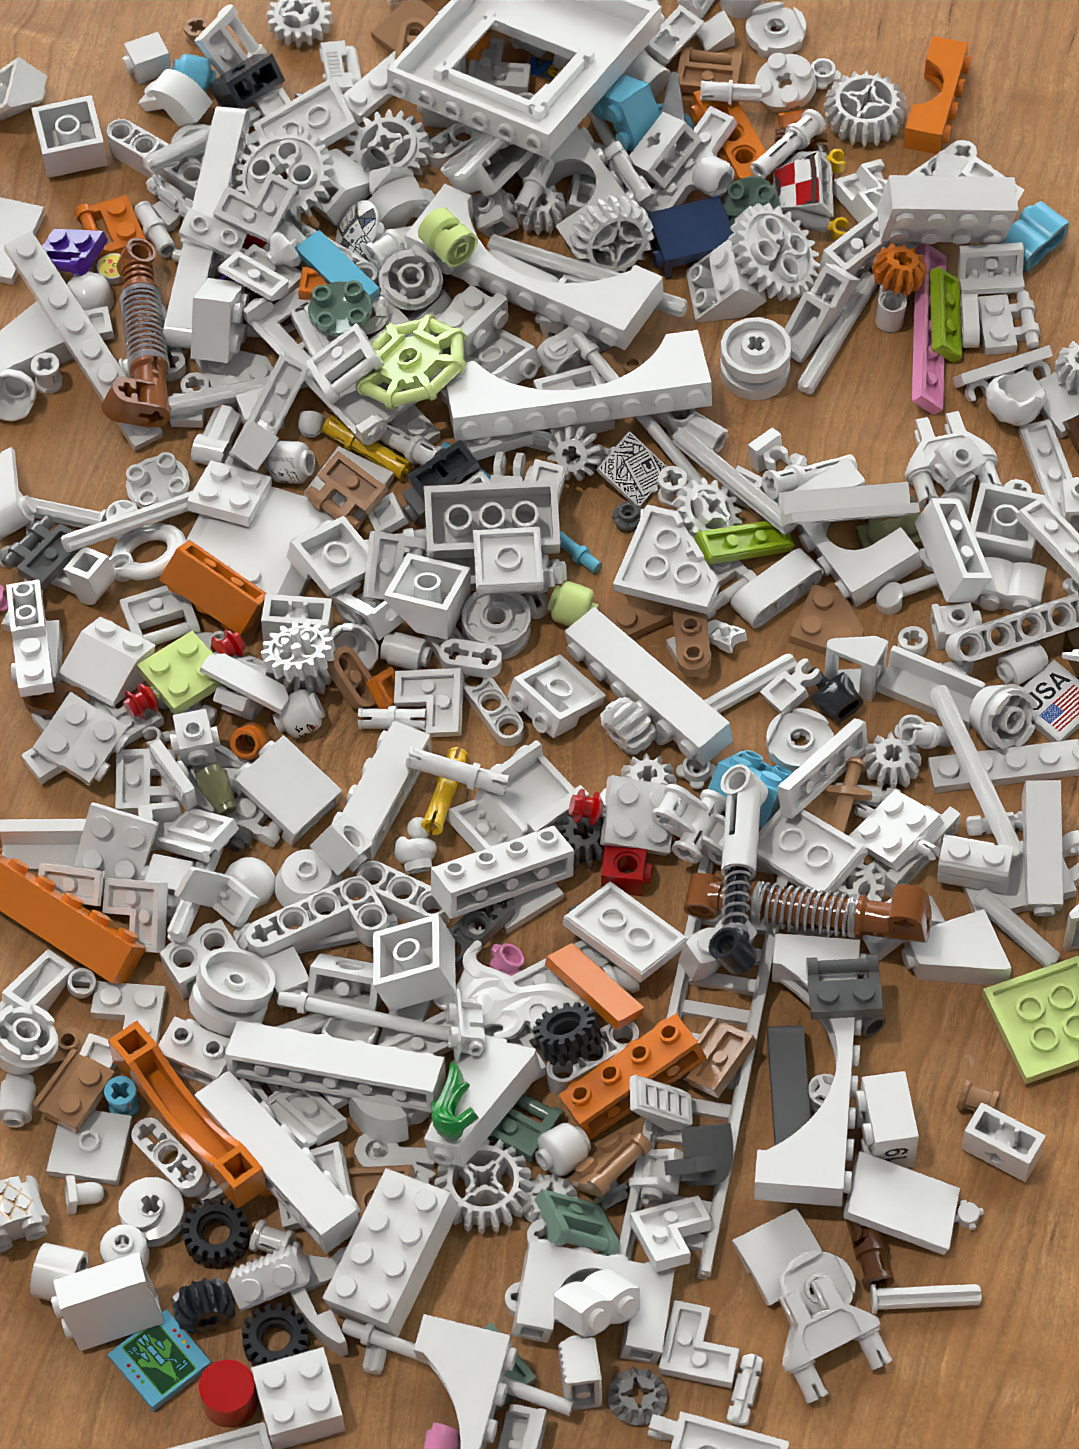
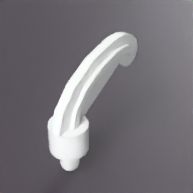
M384 297L379 298V306H376V316L370 318L362 328L366 335L379 331L387 323L388 306H385Z

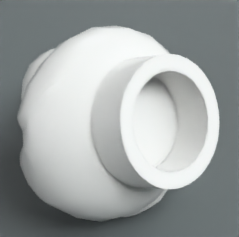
M422 817L413 818L407 826V832L412 839L408 840L403 836L398 838L395 844L394 856L396 860L404 865L406 874H418L431 870V860L437 852L436 843L427 838L433 833L434 829H431L430 833L427 834L426 830L421 827L424 819Z

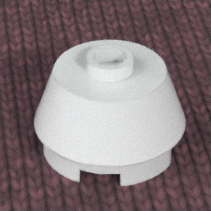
M419 249L403 250L394 253L385 261L379 274V284L385 298L396 307L406 310H417L431 304L438 297L443 283L442 272L437 262L428 253Z
M1019 685L987 686L977 693L971 703L969 710L970 724L982 740L993 749H1005L1013 745L1020 747L1030 738L1035 729V725L1031 724L1033 708H1037L1035 699Z
M300 850L291 854L283 863L275 878L274 891L278 901L285 908L343 881L341 874L338 876L314 850Z
M32 1004L30 1008H13V1005H9L1 1010V1069L15 1075H26L34 1072L53 1058L58 1048V1035L53 1026L55 1021L47 1011Z

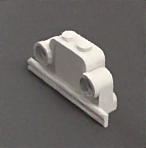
M545 84L530 100L534 102L549 84ZM531 106L530 111L533 114L534 107ZM481 131L459 154L449 159L441 167V171L454 188L466 193L480 190L484 196L495 194L534 153Z

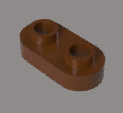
M53 682L54 692L44 693L40 696L23 697L24 705L29 712L49 718L54 717L70 692L89 703L87 694L83 689L58 682Z

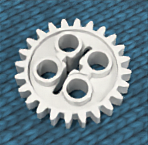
M284 127L281 129L280 136H276L271 130L269 132L270 139L265 140L259 136L260 145L256 147L249 144L248 147L252 153L250 155L241 154L245 164L236 165L240 175L234 177L238 185L235 190L255 199L269 172L282 178L271 161L272 157H276L293 184L298 186L299 194L292 199L282 221L289 222L290 217L294 216L296 221L300 222V213L305 212L308 216H312L310 207L321 208L322 206L318 199L320 197L329 198L325 188L334 187V183L330 178L336 175L332 167L334 160L329 154L330 152L326 145H322L319 137L313 138L307 130L301 135L298 128L295 127L291 135H289ZM295 154L292 158L287 159L289 155ZM268 171L267 174L261 176L263 172ZM310 176L307 180L302 181L303 178Z
M757 203L754 207L750 206L734 219L736 223L730 227L734 233L729 236V240L735 243V245L730 248V251L738 254V258L734 260V263L742 264L744 268L740 273L741 275L748 273L750 276L748 283L750 285L756 282L759 293L767 289L768 297L772 298L777 294L779 301H783L785 298L792 301L796 297H801L805 291H809L814 284V280L819 275L815 270L820 267V264L813 260L819 256V253L811 250V246L815 244V241L807 240L805 236L809 231H801L799 228L800 220L793 222L791 220V212L782 215L781 206H777L773 210L770 203L764 206L760 203Z

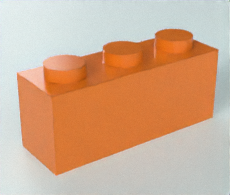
M188 540L175 550L159 578L172 593L185 597L194 604L198 611L211 615L221 622L224 629L229 630L231 633L237 632L239 635H242L253 626L264 607L265 594H267L191 540Z

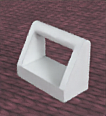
M877 636L833 638L828 640L824 675L831 680L841 672H844L851 679L862 699L871 702L877 692V684L885 672L888 641ZM839 657L862 665L861 669L838 670Z

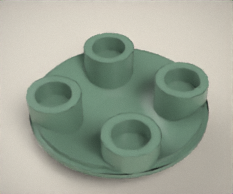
M748 176L730 183L723 207L731 226L736 223L734 221L736 217L748 207H754L757 203H760L762 206L770 203L773 210L780 206L779 195L770 182L761 177Z
M356 280L348 282L338 281L316 286L312 291V298L308 305L309 318L314 327L320 332L331 336L342 335L356 323L363 328L372 313L371 299L363 289L362 284Z

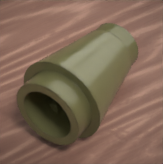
M220 764L207 766L196 774L197 788L218 815L228 816L238 809L227 770L222 769Z

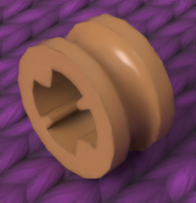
M204 17L188 19L184 24L186 41L191 45L198 46L194 40L210 25V22Z

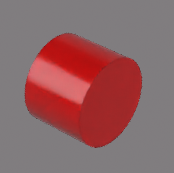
M224 1359L212 1363L202 1373L198 1389L204 1412L211 1422L221 1427L233 1428L243 1425L251 1419L258 1406V1395L253 1375L246 1365L236 1360Z

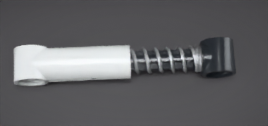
M738 764L729 768L721 780V789L727 795L721 874L726 885L723 888L725 896L722 901L724 905L722 915L724 917L721 919L722 928L712 936L708 946L711 956L734 975H742L748 972L757 959V950L749 942V928L745 925V922L749 920L746 912L750 909L747 901L751 899L747 891L751 889L748 881L756 876L760 806L768 795V788L765 783L746 765Z

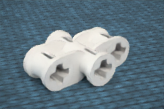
M675 784L667 785L664 790L665 797L659 808L653 810L651 817L658 825L680 837V840L675 841L672 846L674 854L689 863H699L702 854H704L714 863L722 866L725 817L721 813L726 812V798L716 791L706 789L702 791L699 796L700 799H698L681 786Z

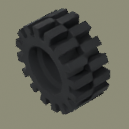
M568 1002L563 1003V1008L558 1009L556 1005L552 1007V1013L545 1011L541 1014L543 1019L537 1018L535 1021L536 1026H533V1035L541 1056L546 1062L549 1060L551 1065H556L558 1061L560 1066H566L567 1061H571L572 1065L577 1064L578 1058L588 1059V1052L594 1054L598 1050L596 1046H600L602 1043V1033L594 1011L590 1010V1007L586 1004L581 1006V1003L575 1002L573 1007H571Z
M215 1197V1204H210L209 1198L203 1200L204 1206L201 1208L196 1203L192 1207L194 1213L187 1212L185 1216L186 1223L182 1224V1235L189 1256H193L194 1262L198 1265L202 1261L204 1268L210 1269L211 1264H215L216 1269H223L222 1263L227 1262L229 1267L234 1265V1258L237 1257L240 1260L244 1256L243 1249L247 1250L249 1246L248 1238H250L247 1219L243 1215L242 1209L235 1208L230 1200L223 1204L222 1198ZM212 1223H223L229 1227L230 1234L227 1240L220 1244H209L202 1238L203 1230Z
M270 1303L265 1304V1311L260 1312L258 1308L252 1311L254 1317L250 1318L248 1316L245 1320L246 1328L242 1327L243 1348L248 1362L251 1361L252 1367L309 1351L310 1338L306 1322L304 1323L301 1313L296 1314L295 1308L290 1305L286 1310L283 1303H276L275 1309H271ZM272 1328H282L289 1333L290 1341L284 1349L270 1351L262 1345L263 1335Z

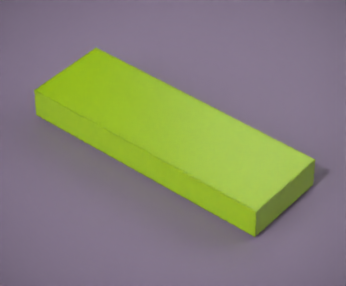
M936 267L930 271L932 351L955 363L962 359L960 283L958 278L940 267Z
M768 521L699 531L694 537L708 565L791 552L795 546L790 533L788 535L783 534Z

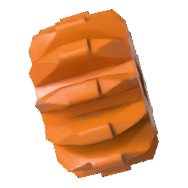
M891 243L888 248H881L872 266V274L875 278L874 283L882 285L883 292L893 291L895 296L899 292L905 296H908L912 291L918 292L927 274V265L924 262L925 256L917 254L916 248H906L904 243L901 247Z

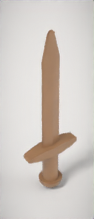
M851 757L847 760L845 764L847 772L843 785H830L823 791L824 795L837 799L829 825L843 833L845 832L853 802L867 801L873 798L870 791L857 787L860 773L864 772L866 768L865 762L860 757Z

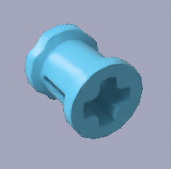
M125 1076L114 1077L105 1085L104 1094L109 1103L108 1109L110 1113L130 1115L132 1117L138 1113L139 1098L136 1095L135 1083L130 1078Z

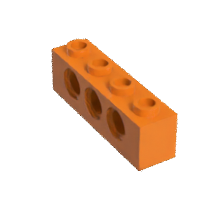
M701 90L693 92V106L690 107V113L695 124H698L710 106L734 117L738 123L716 155V157L730 163V166H732L734 170L733 181L754 176L750 170L751 163L756 161L766 151L740 103L732 101L731 105H728V102L701 101ZM774 169V170H773L770 174H768L767 177L765 178V180H767L768 182H770L773 186H774V175H773V173H774V171H775L776 169Z

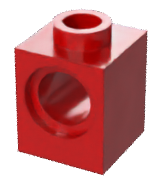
M605 845L601 871V888L607 883L612 882L628 895L643 896L644 884H651L653 868L652 863H647V850ZM624 869H631L634 872L630 874H625L620 871Z

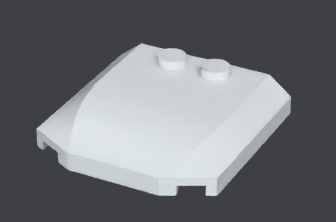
M271 486L249 527L199 514L186 542L191 540L267 594L303 597L311 578L305 580L286 557L290 547L289 544L298 534H307L317 529L324 521H333L334 519L325 511L320 512L313 507L312 501L307 497Z

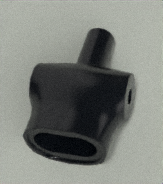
M817 667L812 668L808 674H811ZM821 672L822 679L816 684L819 689L809 697L810 701L820 713L830 715L837 723L842 722L862 706L863 699L857 693L851 679L844 672H841L831 680Z

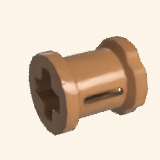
M967 1079L956 1108L960 1110L967 1108L976 1112L982 1102L996 1109L1001 1091L995 1089L992 1092L973 1085V1081Z

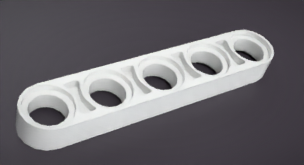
M455 626L448 640H465ZM425 635L428 646L432 648L433 653L439 660V648L446 639ZM464 675L463 695L494 739L500 745L509 747L520 743L524 737L522 718L511 707L509 700L492 677L482 678L483 682L474 687L465 683V679L469 675ZM488 699H495L501 705L494 711H488L482 707V704ZM507 723L518 727L517 732L513 735H504L499 729Z

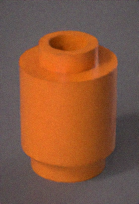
M246 723L233 732L230 738L231 750L240 759H254L259 756L260 750L269 742V734L265 727L259 723ZM248 735L254 739L255 745L248 742Z

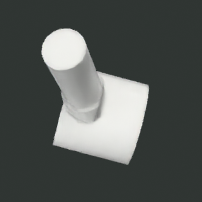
M155 726L147 727L142 732L146 740L156 738L146 743L148 748L151 743L159 739L165 746V742L170 741V735L176 734V730L161 733Z

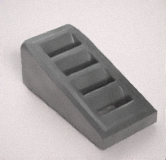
M671 72L661 114L665 112L685 121L678 73Z

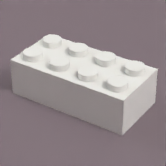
M889 175L877 207L880 241H891L895 244L905 242H922L924 244L953 242L958 245L969 242L985 244L1004 243L1018 213L1015 177Z
M557 480L424 486L428 558H475L473 530L540 527L541 553H560Z
M385 1169L322 1298L333 1314L363 1325L370 1323L375 1325L376 1330L396 1337L399 1336L459 1210V1206L451 1192L390 1169Z

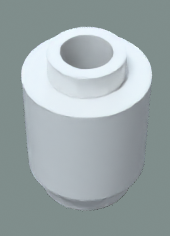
M395 632L394 635L388 633L382 642L380 658L387 660L389 665L409 670H421L422 666H428L432 648L428 647L426 639Z
M1033 642L1019 646L999 657L996 670L1003 683L1020 685L1042 672L1044 667L1049 664V660L1044 648L1039 643Z
M7 1073L5 1080L1 1082L0 1120L6 1126L18 1128L32 1120V1104L35 1101L36 1085L34 1084L33 1076L30 1074L15 1075Z

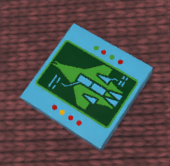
M167 1309L162 1312L163 1324L134 1333L108 1353L110 1361L153 1412L201 1376L204 1370L211 1365V1361L190 1336L179 1328L178 1323Z

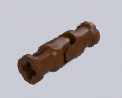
M843 1193L846 1204L848 1193ZM846 1219L855 1259L860 1261L864 1276L862 1279L864 1289L870 1290L871 1284H875L876 1289L892 1285L894 1277L892 1272L888 1270L885 1258L887 1247L882 1232Z

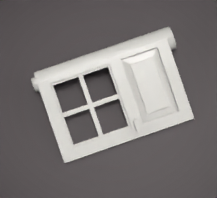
M299 287L275 304H272L266 298L252 300L243 309L245 321L279 356L281 353H284L307 365L306 361L311 357L304 351L306 347L303 341L298 344L279 323L291 316L290 311L295 310L297 312L303 306L309 305L310 300L299 299ZM381 291L380 295L371 301L372 311L375 314L376 306H379V298H385ZM385 298V306H388L386 325L410 322L395 305ZM386 328L377 333L372 338H370V343H372L381 333H383L386 330ZM413 334L407 335V336H405V338H407V337H412V336H414V335H413ZM358 362L354 364L352 367H350L348 370H346L344 373H342L338 378L333 380L331 383L333 384L346 373H348L351 369L358 365ZM440 368L429 379V382H431L443 369ZM311 370L308 371L304 379V383L364 445H370L379 440L385 433L388 422L417 403L412 402L400 405L395 410L387 409L385 404L374 398L360 395L355 383L341 393V398L333 404L322 391ZM382 382L378 386L387 391L389 384Z

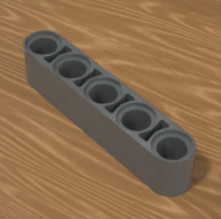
M803 1025L767 1026L774 1146L799 1131L810 1120Z

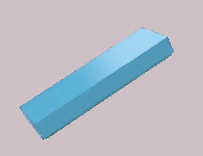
M320 230L295 247L299 257L311 269L317 271L318 275L326 283L356 280L362 284L371 301L380 295V288Z

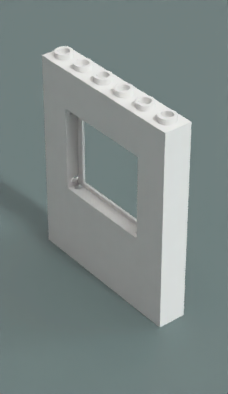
M451 0L387 69L388 93L549 159L661 30V6L648 0ZM490 28L570 60L534 102L454 70L456 65ZM531 106L534 107L533 114L530 111Z

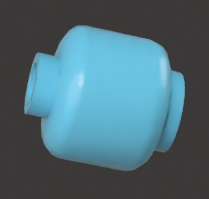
M183 54L180 60L175 59L172 69L193 79L205 93L207 88H210L208 84L216 79L217 73L216 70H211V62L208 58L191 54Z

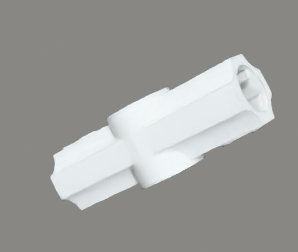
M695 408L650 414L658 424L666 428L667 434L672 439L673 434L680 428H686L716 454L723 448L728 438L727 429L695 411Z

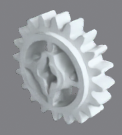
M387 110L384 118H381L380 114L375 112L374 121H370L366 117L363 118L365 127L359 126L355 130L357 136H348L351 146L345 147L346 154L361 167V158L370 146L380 149L388 157L389 163L386 167L405 168L413 171L416 175H422L423 173L419 165L429 164L426 156L431 154L428 134L425 132L422 123H416L413 115L406 119L403 111H400L396 117H393L391 110Z

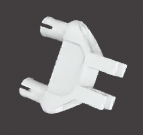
M959 411L946 413L948 424H945L946 435L935 437L928 417L915 420L917 430H914V437L918 447L906 468L905 479L914 486L921 508L927 506V499L929 502L931 498H939L933 484L935 479L928 466L936 455L934 453L935 449L946 441H951L953 444L967 435L970 436L987 460L986 464L977 474L979 482L1002 486L995 468L998 462L996 452L988 443L965 430Z
M830 1275L822 1276L810 1282L822 1308L821 1311L810 1316L798 1291L790 1292L778 1298L791 1325L783 1355V1368L785 1372L794 1374L806 1403H811L817 1400L819 1396L823 1397L828 1394L813 1365L816 1362L815 1358L852 1339L854 1341L858 1340L871 1370L882 1367L884 1363L887 1364L893 1360L878 1333L879 1325L881 1324L878 1317L844 1303Z

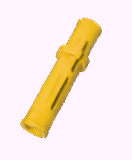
M331 415L330 419L328 418L325 421L322 432L345 445L344 449L350 452L354 451L367 460L392 471L394 476L400 480H404V477H407L412 464L403 457H400L378 442L364 445L334 415Z
M458 747L449 749L447 758L467 763L469 755L464 749L460 750L457 759L455 755ZM436 776L437 785L426 815L421 823V827L426 830L427 834L430 833L432 824H435L432 833L434 836L441 834L455 792L462 785V783Z

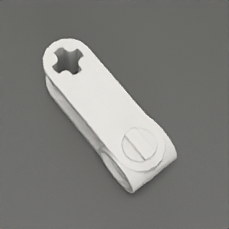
M568 327L557 335L547 338L538 347L536 352L546 376L581 368L590 362L589 360L585 361L580 356V349L571 340L572 336L578 332L573 327ZM584 334L591 344L596 343L600 348L599 352L614 347L605 344L596 337Z

